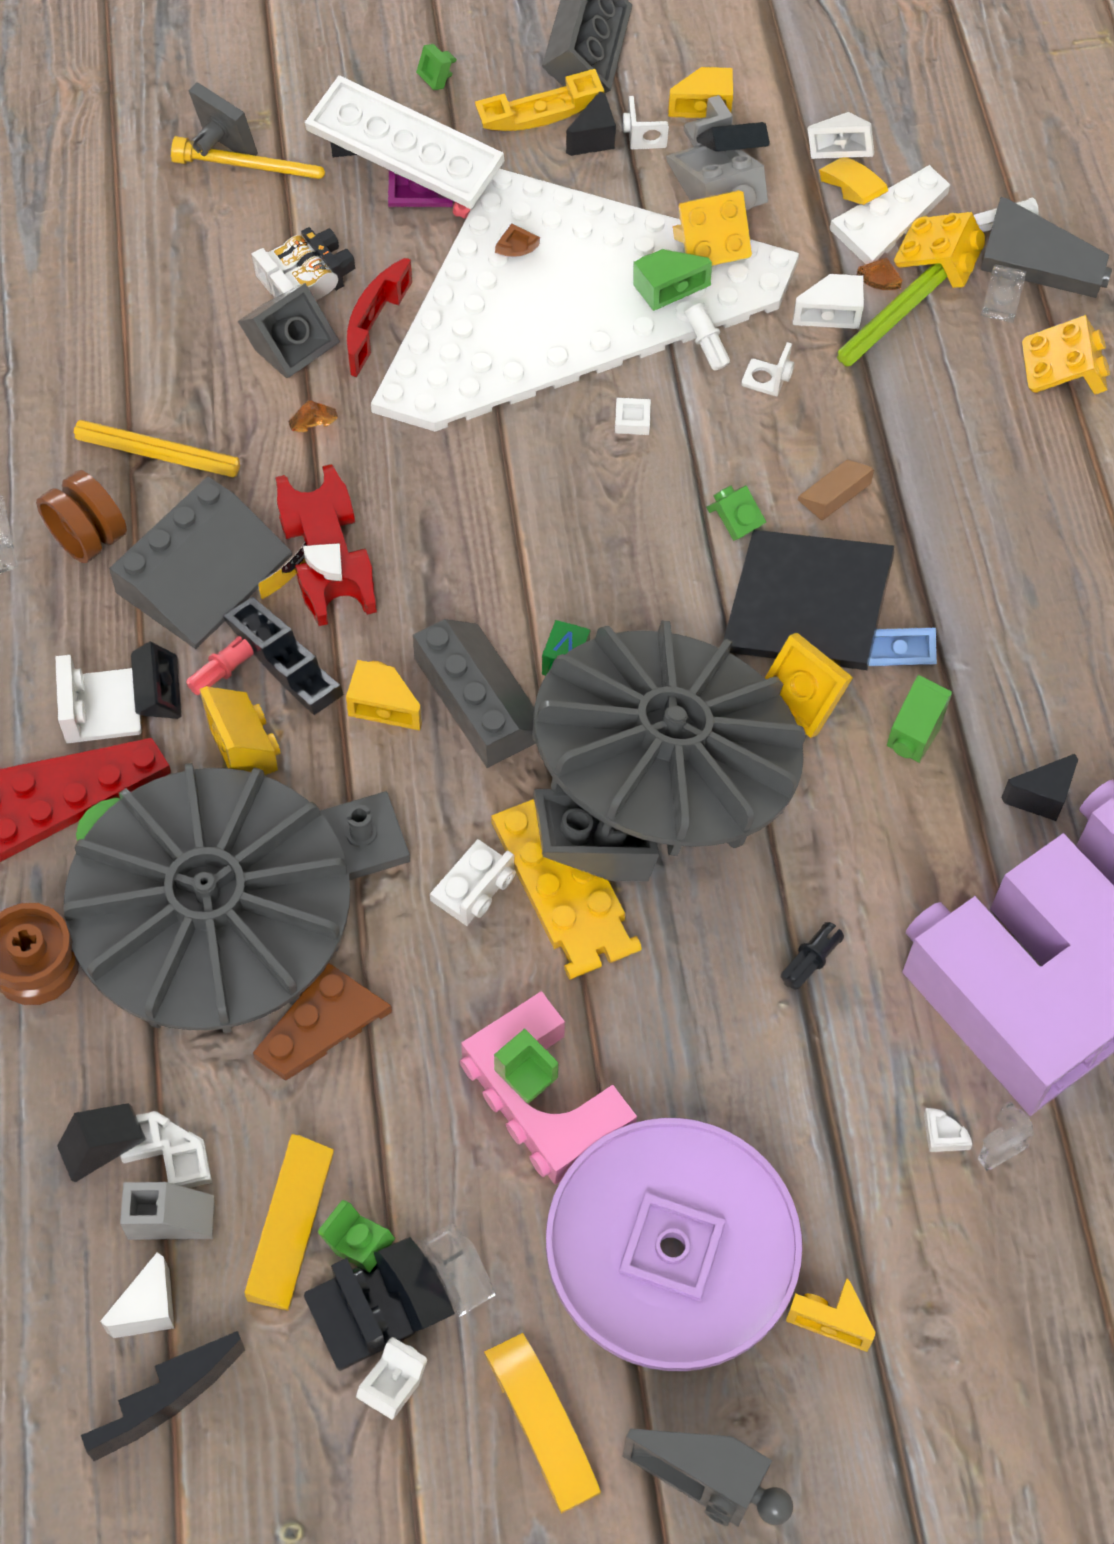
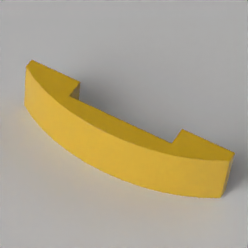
M596 69L566 76V86L510 102H508L505 93L475 101V107L483 128L498 131L526 130L549 125L579 113L587 107L600 91L604 93V88Z
M521 1333L484 1351V1355L502 1392H505L542 1469L541 1473L560 1513L562 1514L601 1494L599 1485L570 1420L525 1335Z

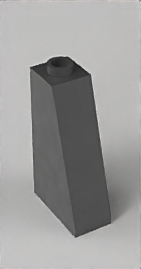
M1000 197L980 270L1097 298L1100 287L1107 288L1112 268L1106 267L1109 254L1008 198Z

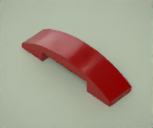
M403 258L381 272L363 291L354 306L347 329V351L351 376H358L371 354L369 331L386 302L399 306L411 286V259Z

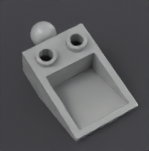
M699 145L666 155L667 163L690 201L740 190L744 193L746 211L752 207L768 203L764 165L742 150L717 152Z

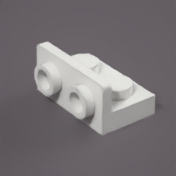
M477 839L430 893V901L468 926L475 916L480 918L485 914L491 905L492 896L498 889L504 890L512 882L516 874L514 870V854L507 850L502 856Z

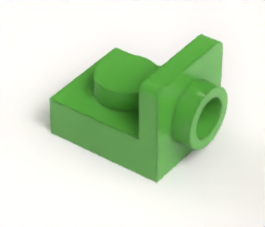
M345 1200L338 1204L318 1230V1234L337 1256L343 1259L347 1258L350 1263L369 1273L377 1264L374 1252L391 1245L395 1240V1237L388 1229L361 1216L352 1204Z

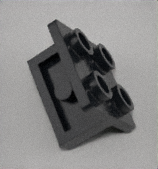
M347 1258L331 1265L333 1279L304 1293L305 1301L339 1371L384 1350L386 1343L391 1337L402 1341L416 1333V1331L413 1332L398 1291L388 1293L378 1264L369 1273L360 1267L352 1269Z

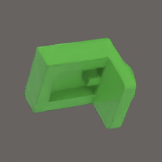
M732 485L722 489L713 495L716 501L706 507L709 513L713 511L718 512L733 541L740 539L766 523L746 485L736 490L733 489Z

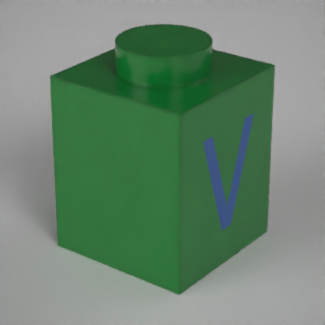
M555 620L542 654V675H547L558 655H565L577 646L590 641L591 629Z

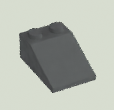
M552 789L534 790L533 795L543 857L609 881H649L659 856L658 844L656 842L629 835L618 829H614L611 835L607 837L601 833L604 822L589 814L565 792L555 794Z

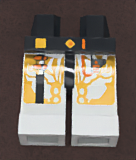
M310 227L302 230V235L291 237L284 245L269 252L262 248L251 253L257 278L269 293L273 294L274 298L306 283L316 301L329 294L333 289L337 291L344 287L343 276L356 269L353 255L348 249L333 255L331 252L339 249V242L334 232L328 228L315 234Z

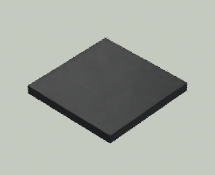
M753 530L724 640L727 638L733 641L730 653L776 659L788 637L798 633L838 666L868 671L894 557V545Z

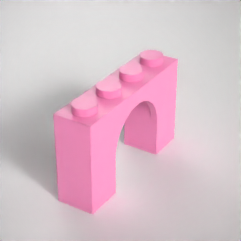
M541 991L461 1043L462 1059L460 1064L470 1080L473 1081L477 1078L485 1090L482 1093L490 1108L494 1112L500 1110L509 1121L506 1123V1127L515 1142L519 1145L524 1142L532 1153L529 1157L536 1171L542 1177L548 1175L556 1185L561 1182L570 1166L589 1146L616 1129L636 1123L637 1116L614 1085H611L570 1112L561 1114L541 1112L528 1105L494 1070V1054L524 1028L545 1049L564 1038L565 1021Z

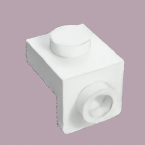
M391 1337L385 1345L382 1358L359 1386L356 1398L393 1420L419 1386L427 1358L418 1353L413 1347Z

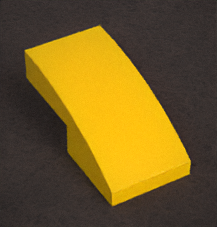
M847 157L839 158L819 169L821 182L841 187L843 199L865 205L888 192L887 184L880 177L853 159Z

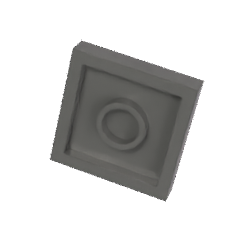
M196 82L188 90L202 126V130L190 140L194 150L197 153L201 152L202 156H206L214 145L220 142L233 152L256 156L258 152L245 113Z
M387 791L320 811L332 827L341 844L348 866L349 880L410 862V854Z

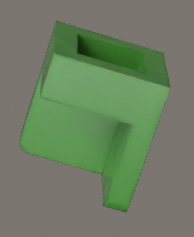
M525 1028L494 1054V1070L526 1103H530L558 1078L559 1063Z

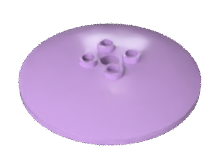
M659 1118L632 1123L614 1130L589 1146L574 1161L559 1183L551 1203L546 1228V1255L552 1283L561 1303L576 1325L590 1339L613 1355L639 1366L664 1371H691L716 1366L734 1359L761 1341L775 1326L789 1304L798 1281L802 1258V1235L798 1214L786 1185L771 1164L755 1148L732 1133L711 1124L681 1118ZM666 1238H676L683 1244L684 1252L678 1257H669L662 1252L660 1244Z

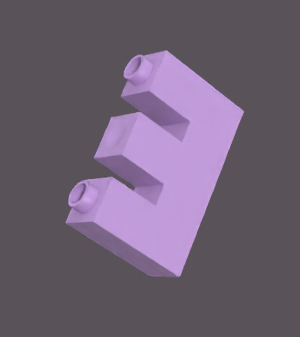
M1114 779L1099 786L1081 805L1079 811L1088 819V822L1077 845L1075 846L1063 833L1006 873L990 908L996 917L1042 965L1041 967L976 896L952 913L941 902L935 903L917 916L906 930V935L912 940L913 944L902 973L1029 1116H1032L1114 1053Z

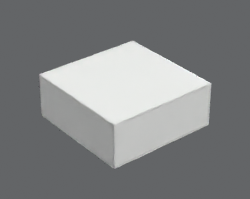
M617 398L615 433L649 435L651 399Z

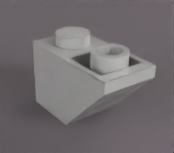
M168 1182L123 1183L120 1225L128 1240L213 1239L214 1195Z

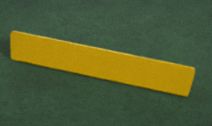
M291 1134L245 1288L247 1302L289 1311L334 1149L300 1135Z

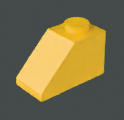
M700 67L670 88L668 117L705 118L708 98L720 95L731 112L733 102V68Z
M357 660L346 694L348 716L420 731L422 726L421 705L395 668L387 666L380 661L367 662Z

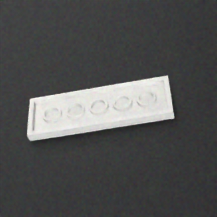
M340 75L305 121L307 131L469 209H472L505 161L503 152Z

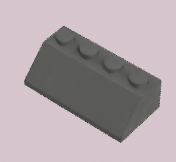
M560 0L542 67L563 87L566 86V76L596 69L604 88V93L611 91L632 4L628 0Z
M444 619L413 634L414 659L486 768L536 744L532 739L534 705L478 624Z

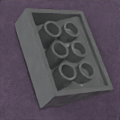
M207 476L118 559L109 570L115 592L197 649L225 622L223 615L245 602L259 588V582L274 574L292 556V551L234 493Z

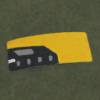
M303 546L282 568L258 583L261 599L268 597L296 575L295 565L306 563Z

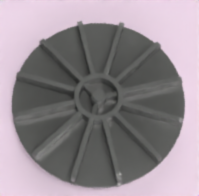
M662 620L658 631L615 633L610 626L601 627L597 630L595 639L577 646L565 655H558L553 661L552 668L545 676L537 694L533 713L532 739L537 744L541 758L553 777L551 783L553 792L555 794L565 792L589 814L604 822L602 834L609 837L614 829H618L644 840L667 844L668 855L678 856L681 846L700 847L728 843L732 848L740 847L745 843L747 836L760 831L781 815L790 803L801 778L804 760L803 743L806 738L805 730L802 726L797 725L788 705L780 696L783 687L781 680L778 677L765 679L755 669L730 654L733 641L726 638L718 648L695 638L673 634L670 621Z
M193 763L185 764V771L158 778L132 792L126 788L119 792L120 800L95 822L84 839L77 841L74 847L76 854L71 863L65 886L64 919L73 941L72 950L82 970L92 984L115 1005L133 1016L148 1021L150 1026L158 1029L161 1026L182 1030L207 1031L223 1029L224 1033L232 1032V1027L263 1018L288 1003L293 1005L299 998V995L323 972L334 953L339 950L350 909L351 890L345 854L332 827L320 813L319 807L288 786L264 776V772L261 769L254 768L252 772L229 768L194 769Z

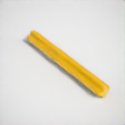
M78 420L74 427L75 439L229 477H236L240 469L238 457L85 420Z

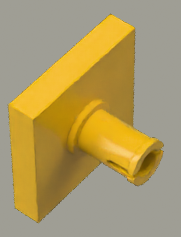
M798 633L788 637L765 676V679L778 677L781 680L783 687L780 696L788 705L797 725L802 726L805 734L810 738L819 734L853 679L851 675Z

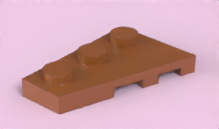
M328 963L323 972L303 992L254 1050V1059L286 1081L327 1055V1051L346 1038L351 1039L361 1033L362 1028L377 1018L381 1020L392 1013V1006Z

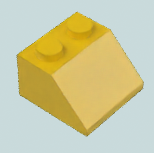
M208 686L201 688L200 694L208 727L227 768L248 772L258 768L263 770L264 776L277 771L276 755L281 754L274 734L270 733L267 735L263 728L267 722L260 705H252L247 692Z

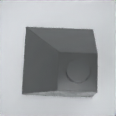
M306 283L262 304L238 321L255 351L285 378L291 377L340 342Z

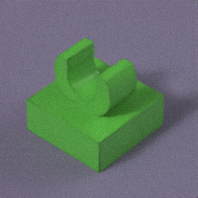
M434 44L424 45L416 73L433 90L444 89L447 78L453 74L449 70L451 63H455L457 59L449 51L441 52Z

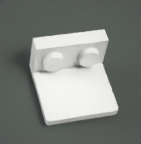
M71 655L55 656L58 721L66 743L133 736L142 733L141 715L135 712L132 668L83 674L81 668L75 669Z

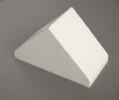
M850 112L810 125L807 128L811 159L874 156L871 123Z
M158 1252L100 1321L107 1334L111 1337L118 1338L175 1329L170 1269L164 1257Z

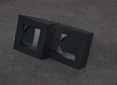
M411 1237L374 1252L388 1293L399 1292L413 1332L423 1330L455 1314L439 1277Z

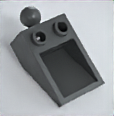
M630 1429L626 1436L622 1457L705 1506V1514L721 1525L728 1526L731 1522L739 1527L751 1503L757 1506L758 1514L762 1520L771 1525H781L792 1515L793 1501L785 1490L778 1487H771L765 1490L760 1487L772 1460L732 1436Z

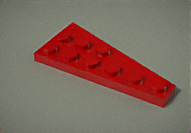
M147 738L0 769V862L80 821L85 812L100 801L120 798L119 792L125 788L132 792L153 780L172 773L170 765L154 740Z

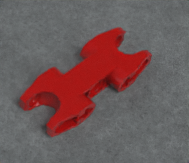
M332 464L322 466L324 482L319 489L312 492L295 490L285 475L275 477L279 519L285 539L303 536L307 546L340 544L342 581L324 578L323 574L318 573L312 567L310 568L307 562L295 565L304 603L312 613L318 626L329 624L327 606L331 600L339 596H351L357 599L367 615L377 613L372 576L373 570L367 550L364 548L348 552L341 526L355 523V516L347 487Z

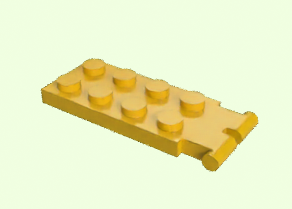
M534 799L491 815V823L505 851L508 850L514 854V870L553 948L562 947L569 961L568 964L564 965V970L569 980L602 967L599 954L604 953L609 963H612L642 950L638 937L629 938L621 923L625 921V912L607 879L543 857Z

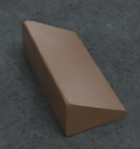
M846 460L799 495L797 500L823 521L871 484L874 469L864 464Z

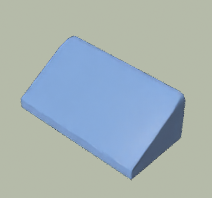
M936 628L877 629L869 666L937 664Z

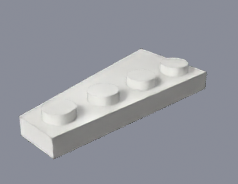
M929 165L889 187L888 192L865 205L859 204L831 220L829 230L872 269L878 263L879 258L884 253H888L904 233L907 234L916 219L926 216L948 194L950 184Z

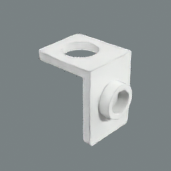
M629 96L628 113H623V132L629 133L631 149L666 148L668 122H636L634 96ZM649 130H657L661 133L660 137L656 140H646L643 138V134Z
M786 343L778 366L757 359H751L741 385L778 397L783 382H789L795 362L790 361L792 343ZM763 370L768 372L772 378L766 383H759L753 379L752 374Z

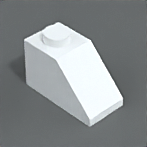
M829 274L796 297L793 325L859 329L864 307L863 276Z

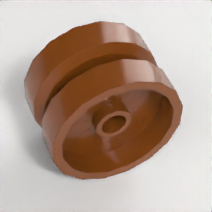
M77 470L62 481V491L52 488L37 498L38 512L46 527L64 550L81 563H88L99 555L102 550V543L112 545L126 535L127 526L118 506L102 485L83 470Z
M20 903L0 912V992L11 1001L22 1005H41L55 1000L71 987L78 974L79 962L72 950L73 941L65 920L53 908L40 903Z

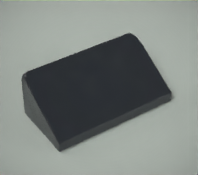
M764 122L711 127L696 137L698 143L717 152L768 147L770 145L767 126Z
M149 641L131 653L135 712L142 716L178 719L182 716L177 655Z

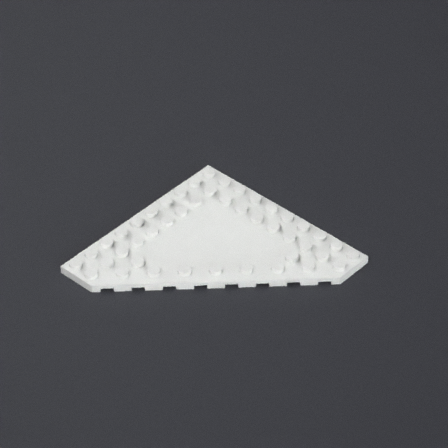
M499 169L470 210L371 402V412L436 432L447 428L448 423L463 417L469 420L492 412V407L508 401L510 404H514L534 397L538 390L550 386L556 389L579 381V377L583 374L595 370L597 373H601L621 366L623 360L637 355L643 358L665 350V345L679 340L683 343L694 340L697 337L684 312L698 303L705 304L714 327L723 325L725 328L747 321L750 315L765 310L766 313L778 310L797 266L799 253L750 239L751 257L712 266L711 286L653 311L633 285V262L661 249L685 253L684 243L674 239L672 226L681 224L680 219ZM511 223L540 237L539 246L526 255L510 257L495 253L497 242Z

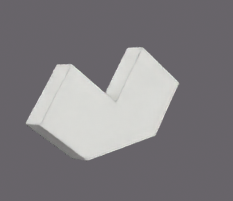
M156 1111L136 1115L146 1140L120 1155L123 1163L163 1154L168 1183L186 1188L212 1183L206 1147L202 1138L190 1131H185Z

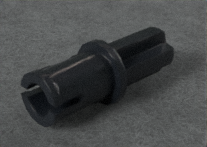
M825 922L808 943H803L799 946L797 956L781 972L780 977L784 981L785 986L797 990L816 969H822L825 966L826 958L844 940V934L840 928L828 939L827 936L836 925L831 922Z

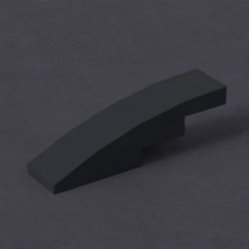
M253 596L223 615L226 623L237 636H241L243 640H247L251 645L256 658L313 715L344 695L341 685L319 667L317 658L296 641L292 629Z
M233 1332L156 1365L155 1369L160 1383L118 1400L123 1414L122 1418L81 1435L86 1452L91 1459L96 1461L143 1437L178 1414L213 1385L245 1351L239 1332Z

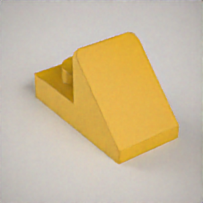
M847 1278L842 1287L836 1308L828 1306V1301L820 1296L809 1293L801 1296L795 1293L786 1318V1322L865 1352L870 1348L876 1333L851 1282Z

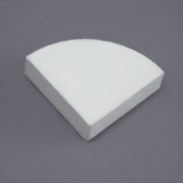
M340 544L303 546L305 560L310 568L312 567L318 573L323 574L324 578L328 580L342 581Z
M925 1109L924 1120L929 1152L971 1149L972 1141L964 1126L962 1127L942 1110Z

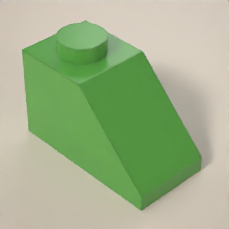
M661 249L633 262V285L651 309L655 311L711 286L712 262L707 257Z
M918 675L891 728L886 746L892 748L899 756L911 758L920 763L940 731L952 691Z

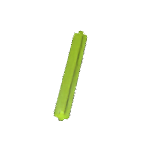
M932 264L838 350L837 360L846 367L855 363L947 278L942 264Z

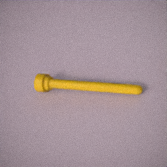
M175 136L172 142L171 160L174 163L187 164V161L193 162L194 159L315 179H321L325 176V170L322 166L211 149L206 156H202L201 152L197 153L191 146L189 138Z

